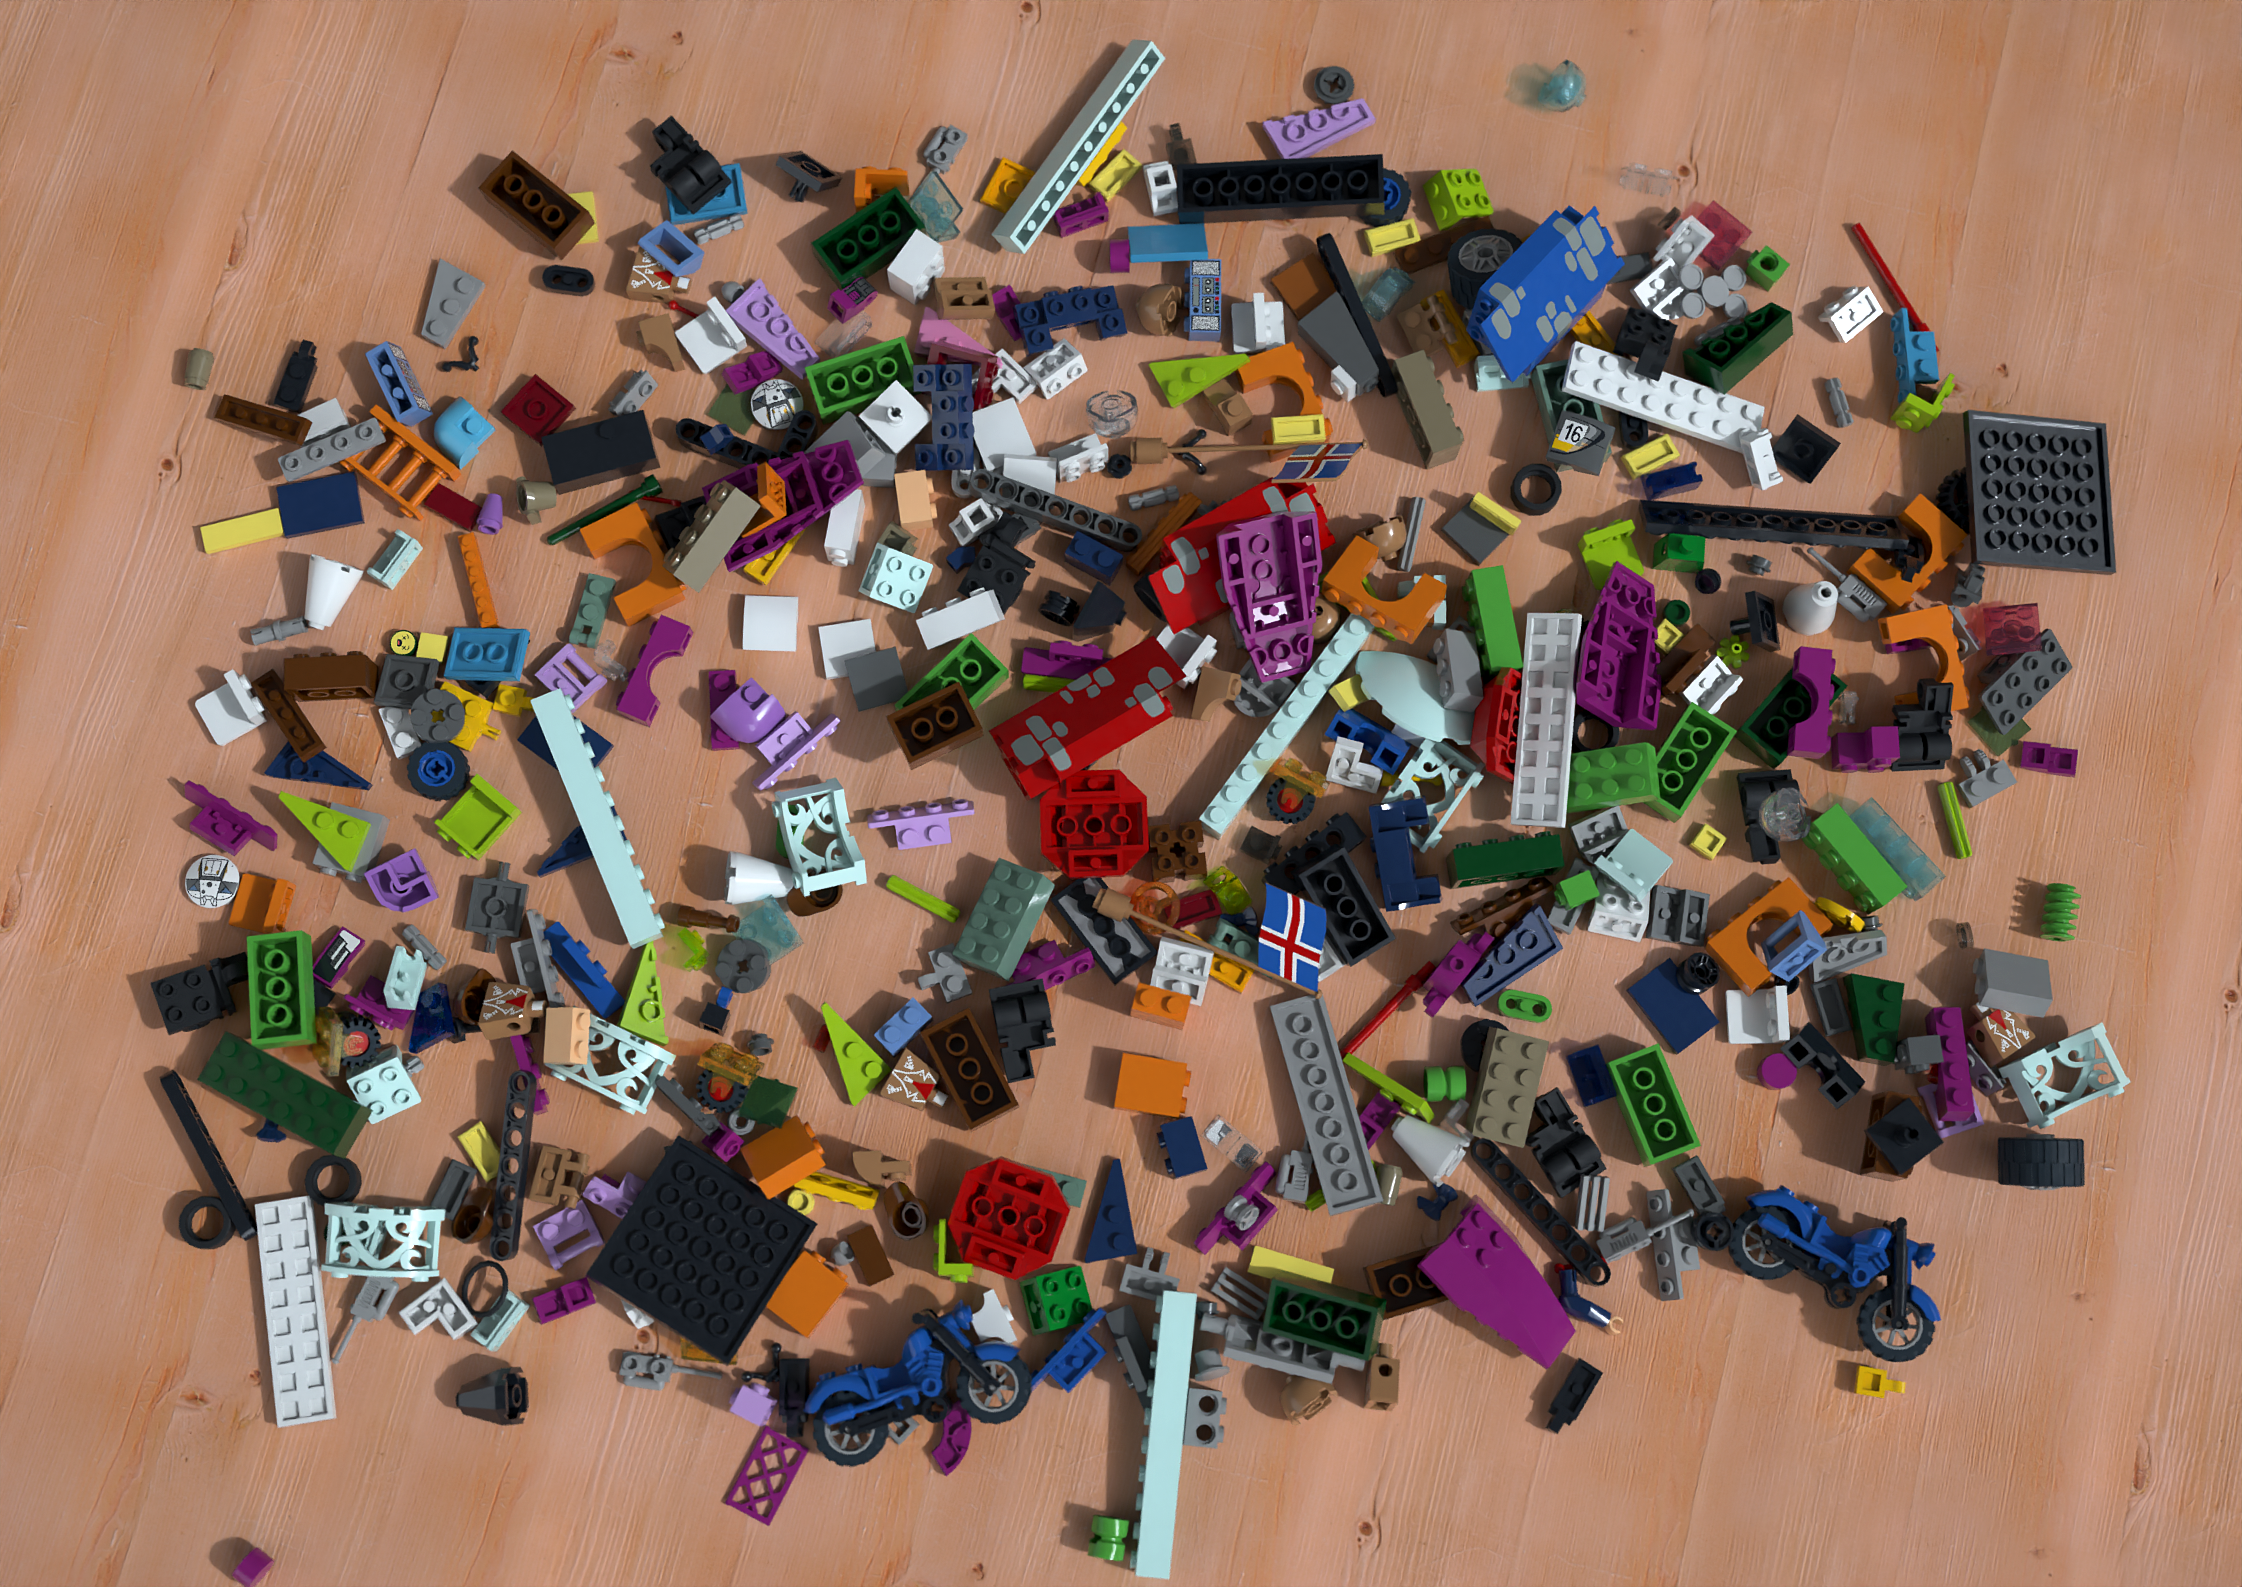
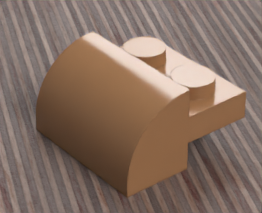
M986 277L935 278L934 289L938 304L936 312L939 320L993 318L995 306L992 292L987 287Z
M881 1151L853 1152V1161L857 1172L874 1186L885 1188L886 1176H888L890 1181H906V1176L912 1175V1164L909 1161L884 1162V1154Z

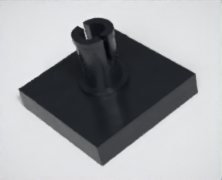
M802 151L781 155L776 163V166L797 179L789 196L792 198L796 196L794 200L798 202H804L809 188L820 192L838 187L842 180L841 176Z
M1797 414L1773 446L1772 451L1775 461L1811 484L1841 443Z
M1757 591L1746 592L1748 617L1730 621L1731 633L1737 636L1751 632L1752 644L1769 652L1781 650L1774 600Z
M1910 1098L1903 1100L1864 1130L1865 1134L1898 1176L1905 1173L1944 1143Z

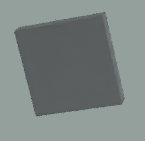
M1472 498L1441 531L1479 566L1509 534L1471 509Z
M895 646L844 660L859 712L899 701L908 692Z
M386 654L374 698L376 706L411 709L414 701L421 694L434 688L440 665L439 661L431 658Z

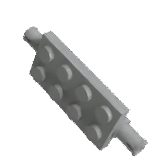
M1207 1313L1203 1314L1200 1330L1224 1335L1226 1341L1223 1356L1233 1360L1244 1361L1264 1368H1272L1291 1375H1299L1332 1384L1335 1367H1338V1365L1363 1371L1365 1360L1262 1331L1264 1322L1231 1314L1228 1319Z

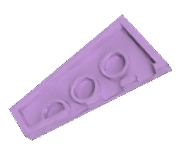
M1362 98L1332 105L1329 109L1308 111V114L1295 117L1290 115L1274 122L1272 120L1265 121L1262 127L1281 159L1308 158L1374 124L1376 119Z
M760 278L725 310L737 327L800 379L803 380L807 376L804 367L819 363L820 358L803 335L796 330L792 320L787 314H784L778 306L777 300L773 295L769 294Z

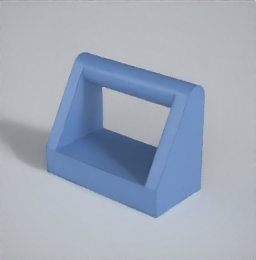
M668 220L661 223L638 241L639 246L675 277L693 274L701 268L704 251ZM660 244L681 263L677 265L655 245Z
M1801 910L1761 943L1769 972L1788 982L1827 950L1824 940L1806 914ZM1799 926L1801 936L1778 954L1774 946Z

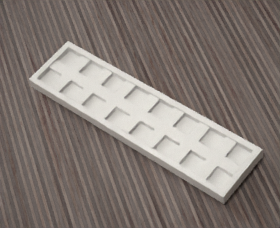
M1577 341L1571 346L1562 386L1563 392L1742 454L1743 451L1739 438L1761 429L1765 409L1763 406L1729 394L1723 395L1712 388L1663 371L1659 381H1655L1634 372L1637 362Z
M1527 613L1511 825L1565 828L1582 615L1579 613Z
M309 1196L255 1204L277 1427L336 1418L314 1202Z

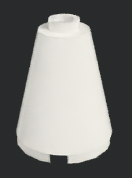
M311 554L304 619L309 620L308 625L320 630H324L325 626L331 627L364 571L335 560H326L325 557Z
M1827 581L1803 584L1792 589L1784 599L1782 607L1788 626L1797 633L1807 636L1825 631L1832 624L1835 617L1838 591L1832 583Z
M729 851L725 872V904L733 905L787 897L788 892L794 886L792 880V873L794 872L791 868L740 852Z
M1410 1115L1404 1118L1400 1116L1391 1128L1394 1131L1392 1137L1437 1187L1444 1183L1440 1178L1444 1174L1449 1177L1459 1165L1466 1153L1462 1148L1469 1147L1467 1140Z

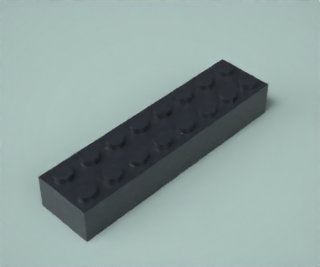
M1383 154L1177 164L1178 216L1180 224L1385 215Z

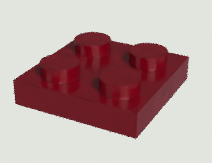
M535 374L501 410V413L542 447L541 437L554 434L576 408Z

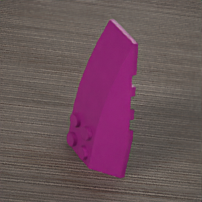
M849 440L817 447L815 451L804 453L803 451L793 453V457L781 460L778 457L769 460L767 464L785 481L786 516L780 521L774 522L745 538L739 536L724 557L729 572L777 550L864 484ZM757 463L747 465L702 487L706 503L711 498L710 492L717 483L721 484L723 480L739 489L748 497L758 492L756 479H758L757 466L759 465Z
M1276 512L1230 523L1216 535L1222 584L1260 682L1263 683L1309 671L1314 640L1312 628L1313 623H1316L1317 614L1315 612L1316 597H1319L1320 588L1317 585L1318 576L1322 570L1316 512Z
M1618 561L1614 562L1582 639L1576 683L1577 704L1614 727L1654 730L1657 728L1662 687L1661 675L1657 674L1656 665L1660 664V655L1655 652L1654 640L1658 639V630L1653 627V618L1656 617L1654 585Z
M1476 1194L1460 1212L1463 1216L1446 1239L1432 1247L1417 1266L1457 1308L1463 1312L1467 1310L1476 1316L1475 1320L1483 1326L1487 1324L1498 1332L1497 1335L1505 1341L1510 1340L1517 1345L1519 1351L1545 1369H1548L1576 1331L1562 1305L1530 1260L1514 1233Z

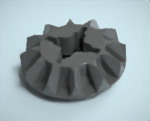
M1329 66L1322 69L1314 81L1317 98H1321L1325 104L1337 105L1346 102L1354 91L1352 75L1346 69L1338 66ZM1338 79L1339 89H1335L1334 92L1330 93V86L1328 84L1332 85Z

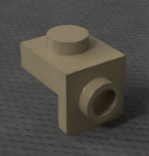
M891 521L878 540V543L913 556L917 550L914 544L918 538Z

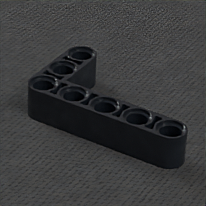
M802 410L794 415L778 452L734 436L724 448L710 455L700 437L709 432L713 427L694 419L685 418L677 423L675 429L681 445L685 448L738 469L754 464L759 458H765L767 463H769L770 459L779 457L782 460L793 457V452L788 450L795 444L801 446L798 452H805L813 444L818 433V426L813 413ZM803 422L812 423L808 429L799 428ZM691 429L695 431L691 437L683 436L686 430ZM739 448L743 450L739 456L730 455L734 449Z

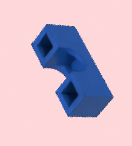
M1340 708L1324 734L1334 741L1339 736L1364 743L1363 748L1372 756L1370 762L1394 775L1412 745L1352 708L1345 712Z

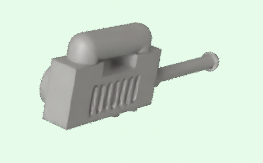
M951 124L948 129L940 127L923 152L924 158L927 159V165L933 168L932 174L915 200L911 202L912 207H918V203L939 173L945 175L946 172H949L950 165L955 163L956 156L968 140L967 133ZM945 140V142H944V144L942 145V147H941L939 150H937V149L939 148L940 144L942 143V141Z
M1813 547L1808 548L1807 553H1810L1842 582L1837 589L1839 593L1837 602L1859 621L1866 622L1868 619L1873 621L1886 607L1887 603L1868 588L1865 582H1861L1857 575L1851 573L1847 577L1814 551ZM1850 598H1852L1853 600H1855L1860 606H1858V605H1857L1854 601H1852Z
M1305 1135L1304 1147H1302L1301 1151L1292 1150L1291 1155L1284 1154L1281 1156L1275 1190L1278 1194L1284 1195L1283 1200L1303 1204L1307 1201L1309 1176L1313 1174L1311 1164L1314 1163L1313 1156L1309 1153L1310 1148L1307 1135ZM1290 1167H1293L1292 1183L1289 1184L1287 1183Z
M1688 1209V1211L1648 1229H1645L1641 1220L1637 1221L1635 1218L1630 1217L1605 1229L1604 1232H1600V1240L1596 1242L1608 1264L1619 1260L1624 1255L1648 1246L1652 1242L1650 1236L1654 1235L1655 1232L1684 1218L1693 1216L1694 1211Z
M367 1277L361 1292L355 1297V1303L350 1306V1313L354 1314L353 1322L335 1357L332 1358L334 1364L340 1362L339 1359L357 1324L362 1319L373 1322L374 1319L380 1321L385 1317L399 1289V1284L394 1281L395 1277ZM385 1289V1292H384V1294H383V1296H382V1298H381V1300H380L378 1306L376 1307V1302H377V1300H378V1298H379V1296H380L382 1290Z
M628 1351L627 1353L623 1352L619 1375H624L623 1382L626 1386L657 1391L664 1388L665 1382H670L672 1373L680 1372L717 1378V1380H720L723 1376L720 1371L717 1373L679 1367L673 1364L674 1360H671L670 1356L660 1358V1355L657 1354L652 1357ZM637 1372L653 1374L654 1378L636 1376Z

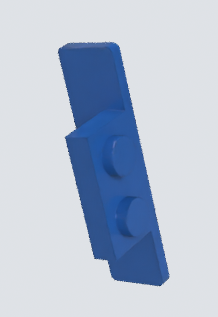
M555 922L543 932L545 940L548 939L551 944V956L603 1018L607 1019L624 1005L625 1000L604 976L607 970L598 960L594 963L587 956L590 950L581 940L576 942L560 922Z
M1100 1308L1098 1311L1092 1309L1082 1320L1085 1324L1080 1330L1073 1329L1063 1341L1066 1344L1059 1352L1056 1349L1053 1350L1045 1358L1044 1362L1046 1365L1040 1372L1036 1369L1031 1373L1032 1392L1050 1374L1070 1393L1108 1353L1089 1334L1092 1328L1107 1314L1104 1309Z

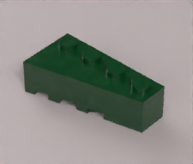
M1770 302L1744 317V322L1738 325H1729L1723 329L1722 334L1713 339L1711 337L1701 341V346L1696 349L1688 348L1682 352L1685 374L1725 395L1793 335L1792 312Z

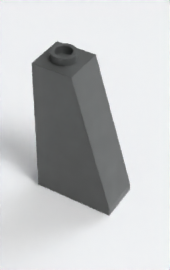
M1336 291L1298 322V335L1332 370L1340 365L1356 382V394L1361 396L1364 392L1368 393L1377 386L1379 369L1340 294Z

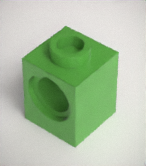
M1766 245L1761 252L1755 250L1746 262L1749 266L1745 274L1768 292L1782 277L1790 264ZM1760 264L1768 265L1770 270L1763 269Z
M1589 870L1559 882L1555 886L1556 891H1554L1558 904L1560 906L1563 905L1566 911L1594 900L1600 895Z

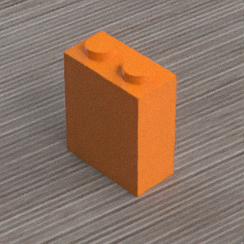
M1138 982L1130 1017L1182 1030L1192 996Z
M1123 1053L1114 1109L1178 1119L1180 1113L1185 1114L1187 1098L1182 1097L1184 1086L1189 1087L1191 1071L1186 1070L1187 1063Z
M798 1115L740 1149L758 1185L768 1200L826 1166L821 1157L825 1153L818 1139L812 1140L816 1134L808 1121L803 1124Z
M805 1250L802 1252L766 1305L767 1308L806 1338L811 1337L850 1285L845 1281L848 1276L837 1267L831 1270L823 1263L826 1259L815 1250L811 1253Z

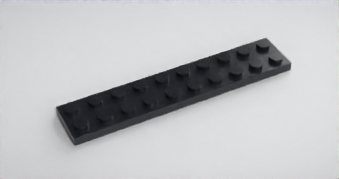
M1640 500L1639 512L1644 530L1652 535L1673 533L1703 536L1706 539L1725 537L1734 541L1753 539L1757 542H1767L1770 540L1779 541L1784 544L1801 542L1811 546L1831 544L1840 548L1845 546H1857L1862 549L1877 547L1889 551L1907 549L1909 542L1899 517L1653 500Z

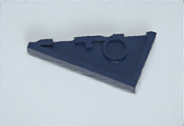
M289 741L264 772L271 778L367 791L373 786L324 751L303 762Z
M612 806V812L614 816H617L615 806ZM581 825L576 827L561 843L560 848L542 863L541 868L537 871L540 878L594 857ZM624 830L621 831L624 841L627 840Z
M1120 1159L1113 1160L1085 1256V1264L1137 1254Z

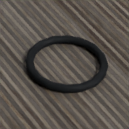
M488 1260L479 1262L466 1275L462 1286V1301L472 1316L478 1318L489 1317L500 1309L508 1292V1277L505 1269L499 1263ZM482 1267H494L502 1278L500 1299L488 1311H475L468 1301L470 1280L475 1272Z

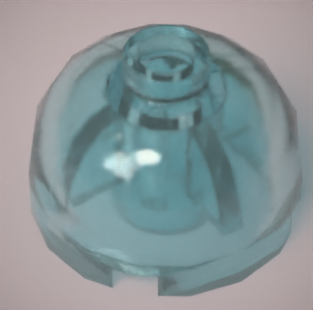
M1565 60L1551 73L1552 80L1548 85L1544 83L1538 95V101L1553 112H1564L1574 106L1579 107L1586 98V94H1584L1586 77L1583 71L1575 63Z

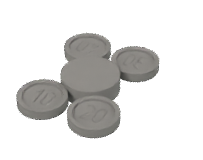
M1688 264L1680 269L1678 274L1680 285L1690 291L1697 289V293L1686 294L1680 301V309L1685 317L1696 319L1704 313L1705 307L1716 308L1723 305L1725 315L1730 319L1734 316L1740 319L1746 315L1748 310L1746 299L1736 293L1729 295V291L1740 290L1746 283V275L1741 267L1737 265L1728 266L1722 271L1721 277L1710 276L1704 279L1703 272L1697 265Z

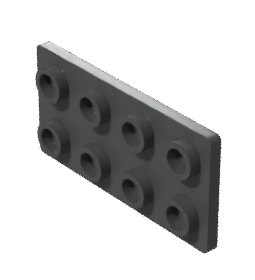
M2045 629L2030 644L2010 642L1977 675L1982 684H1988L1978 695V698L1999 734L2006 735L2072 669L2069 659L2052 630Z

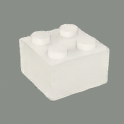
M916 229L887 269L890 289L914 305L920 299L924 300L930 292L931 283L935 278H940L945 271L942 245Z

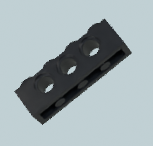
M1347 812L1342 816L1337 813L1326 822L1327 827L1319 832L1316 829L1305 838L1306 844L1300 848L1296 845L1284 854L1286 859L1278 865L1275 861L1263 871L1265 876H1263L1262 882L1265 886V883H1268L1296 895L1301 889L1295 879H1289L1285 875L1284 870L1287 867L1297 868L1308 861L1305 857V853L1308 851H1315L1319 854L1331 847L1326 841L1328 835L1337 836L1340 840L1339 845L1345 847L1347 853H1350L1364 842L1367 836Z

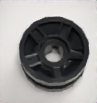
M1047 591L1044 597L1046 601L1040 605L1039 613L1057 624L1071 626L1074 621L1073 615L1078 613L1080 605H1077V602L1068 596L1066 598L1060 596L1061 593Z
M1699 952L1694 953L1678 965L1676 977L1678 983L1686 992L1693 995H1701L1718 983L1720 970L1712 957Z
M1707 1211L1700 1213L1694 1218L1690 1233L1697 1246L1706 1250L1720 1251L1730 1245L1734 1237V1228L1728 1217L1721 1213ZM1714 1226L1716 1234L1711 1236V1234L1707 1233V1230Z

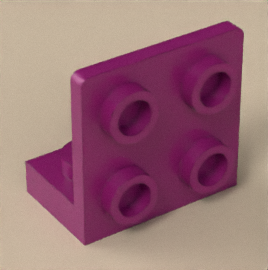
M372 975L368 978L357 998L345 994L344 999L350 1002L348 1005L350 1009L368 1018L373 1014L372 1021L391 1031L395 1027L403 1030L415 1011L388 1008L384 995L386 983Z

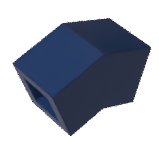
M718 424L700 438L709 454L712 455L724 448L734 438V435L726 424Z
M975 546L958 547L946 557L947 564L956 574L965 567H971L976 558Z

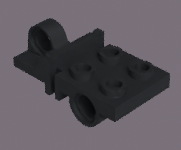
M672 115L652 131L655 141L664 151V154L650 165L651 172L656 178L659 177L692 215L732 183L716 158L708 150H703L697 140L694 141L691 133L689 134Z
M1630 307L1617 336L1613 353L1622 356L1625 352L1639 358L1634 372L1659 381L1670 354V348L1678 325L1673 324L1667 319L1650 315L1642 309Z
M1003 512L994 529L984 540L991 547L983 545L957 591L971 598L969 593L984 587L985 591L994 590L1002 613L1005 615L1008 608L1013 605L1020 595L1027 576L1031 574L1025 568H1034L1036 561L1014 548L1027 525L1007 512Z
M1934 678L1919 679L1917 682L1919 704L1893 705L1892 712L1897 718L1894 719L1893 726H1898L1900 758L1889 766L1892 772L1939 770L1945 768V760H1949L1952 755V741L1948 734L1949 729L1952 728L1949 720H1953L1951 706L1954 685L1952 682L1938 683Z
M1791 769L1738 773L1736 778L1745 826H1749L1745 832V840L1750 844L1753 862L1760 861L1762 865L1776 864L1781 858L1777 838L1799 837L1803 831V820H1799L1802 812H1799L1798 809L1800 802L1798 782L1792 778Z
M246 952L227 958L218 957L210 960L212 970L207 971L204 964L150 983L169 1035L180 1031L189 1032L208 1025L212 1020L223 1019L222 1011L224 1010L228 1011L229 1016L237 1012L228 987L249 980Z
M1043 978L989 989L999 1043L1007 1042L1008 1046L1000 1048L1008 1083L1035 1078L1030 1051L1056 1045L1055 1037L1047 1038V1033L1054 1032V1029L1052 1028L1051 1012Z
M1556 1087L1548 1093L1537 1097L1533 1110L1544 1125L1528 1134L1525 1144L1535 1147L1531 1150L1557 1195L1562 1198L1580 1186L1581 1174L1598 1175L1607 1168L1601 1160L1600 1150L1592 1138L1584 1132L1582 1123L1574 1122L1578 1117L1572 1112L1559 1088Z

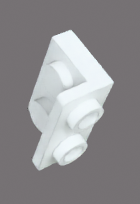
M1852 286L1843 292L1842 298L1828 304L1824 308L1825 312L1818 318L1821 322H1828L1840 343H1846L1879 316L1883 310L1869 287Z
M1065 338L1055 344L1052 351L1044 352L1024 367V370L1041 388L1046 399H1050L1088 370L1081 353Z

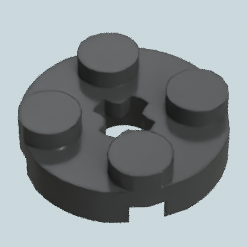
M431 689L421 694L414 701L411 707L410 720L414 732L424 741L436 744L445 741L449 742L461 733L465 724V710L461 701L454 694L445 690ZM433 711H443V717L445 718L443 722L438 720L434 723L431 721L433 719L431 714Z
M734 940L727 944L720 952L715 968L716 975L724 986L733 990V992L750 993L763 987L770 977L771 965H769L768 960L769 954L765 947L755 940ZM746 959L749 971L741 972L739 970V962H743Z

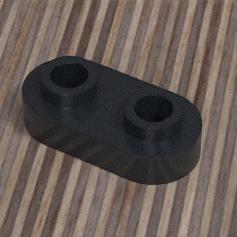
M551 265L544 270L542 275L546 288L553 293L587 296L595 288V280L592 273L584 268ZM561 278L559 283H553L554 279ZM582 281L587 282L584 287L578 286Z
M1618 411L1620 436L1623 445L1631 450L1642 447L1648 439L1647 420ZM1629 435H1636L1638 440H1631Z

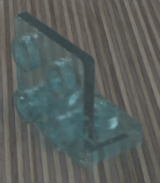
M931 171L909 199L908 204L926 226V232L931 239L937 243L956 239L960 230L954 222L962 213L963 208L936 171Z
M771 894L763 899L765 905L740 921L737 933L732 932L737 940L751 939L763 945L769 954V965H772L804 944Z

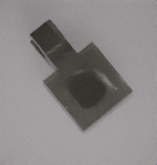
M1180 123L1169 125L1171 142L1166 143V150L1169 162L1172 164V169L1177 170V164H1197L1191 138L1183 140Z

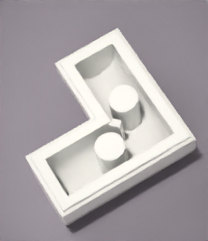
M443 1278L398 1312L414 1335L418 1334L436 1319H439L452 1339L457 1340L478 1324L446 1278Z

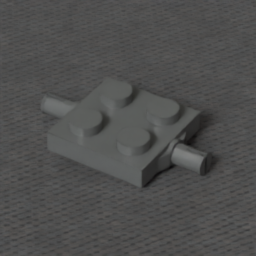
M499 862L497 877L490 879L474 877L465 931L481 933L486 936L483 951L485 953L495 954L497 938L511 937L521 939L529 885L514 883L508 879L511 864L507 862Z

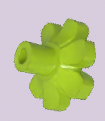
M1733 635L1730 641L1727 638H1723L1719 642L1722 648H1718L1715 654L1719 658L1724 657L1722 662L1726 667L1732 663V667L1738 669L1742 666L1741 661L1747 662L1750 657L1748 653L1744 652L1749 648V644L1746 641L1739 643L1740 638Z

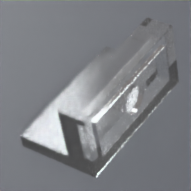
M862 311L844 324L836 318L818 337L815 344L832 358L845 355L872 327L871 317Z
M1460 1098L1452 1104L1438 1125L1447 1132L1469 1142L1473 1139L1474 1135L1457 1123V1121L1470 1104Z

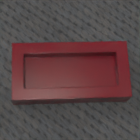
M440 483L436 485L424 503L430 510L469 532L475 527L482 509L479 505Z
M1214 888L1163 905L1169 926L1177 930L1222 915Z

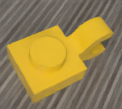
M499 684L493 710L521 717L522 710L535 712L530 701L534 698L526 697L527 691L525 689Z
M1857 1366L1854 1394L1884 1398L1885 1391L1905 1393L1906 1382L1886 1379L1887 1370Z

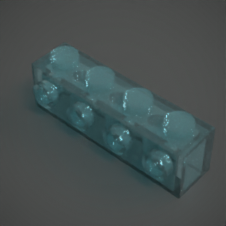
M1872 797L1849 815L1851 820L1908 886L1902 893L1909 899L1917 901L1923 898L1946 877Z

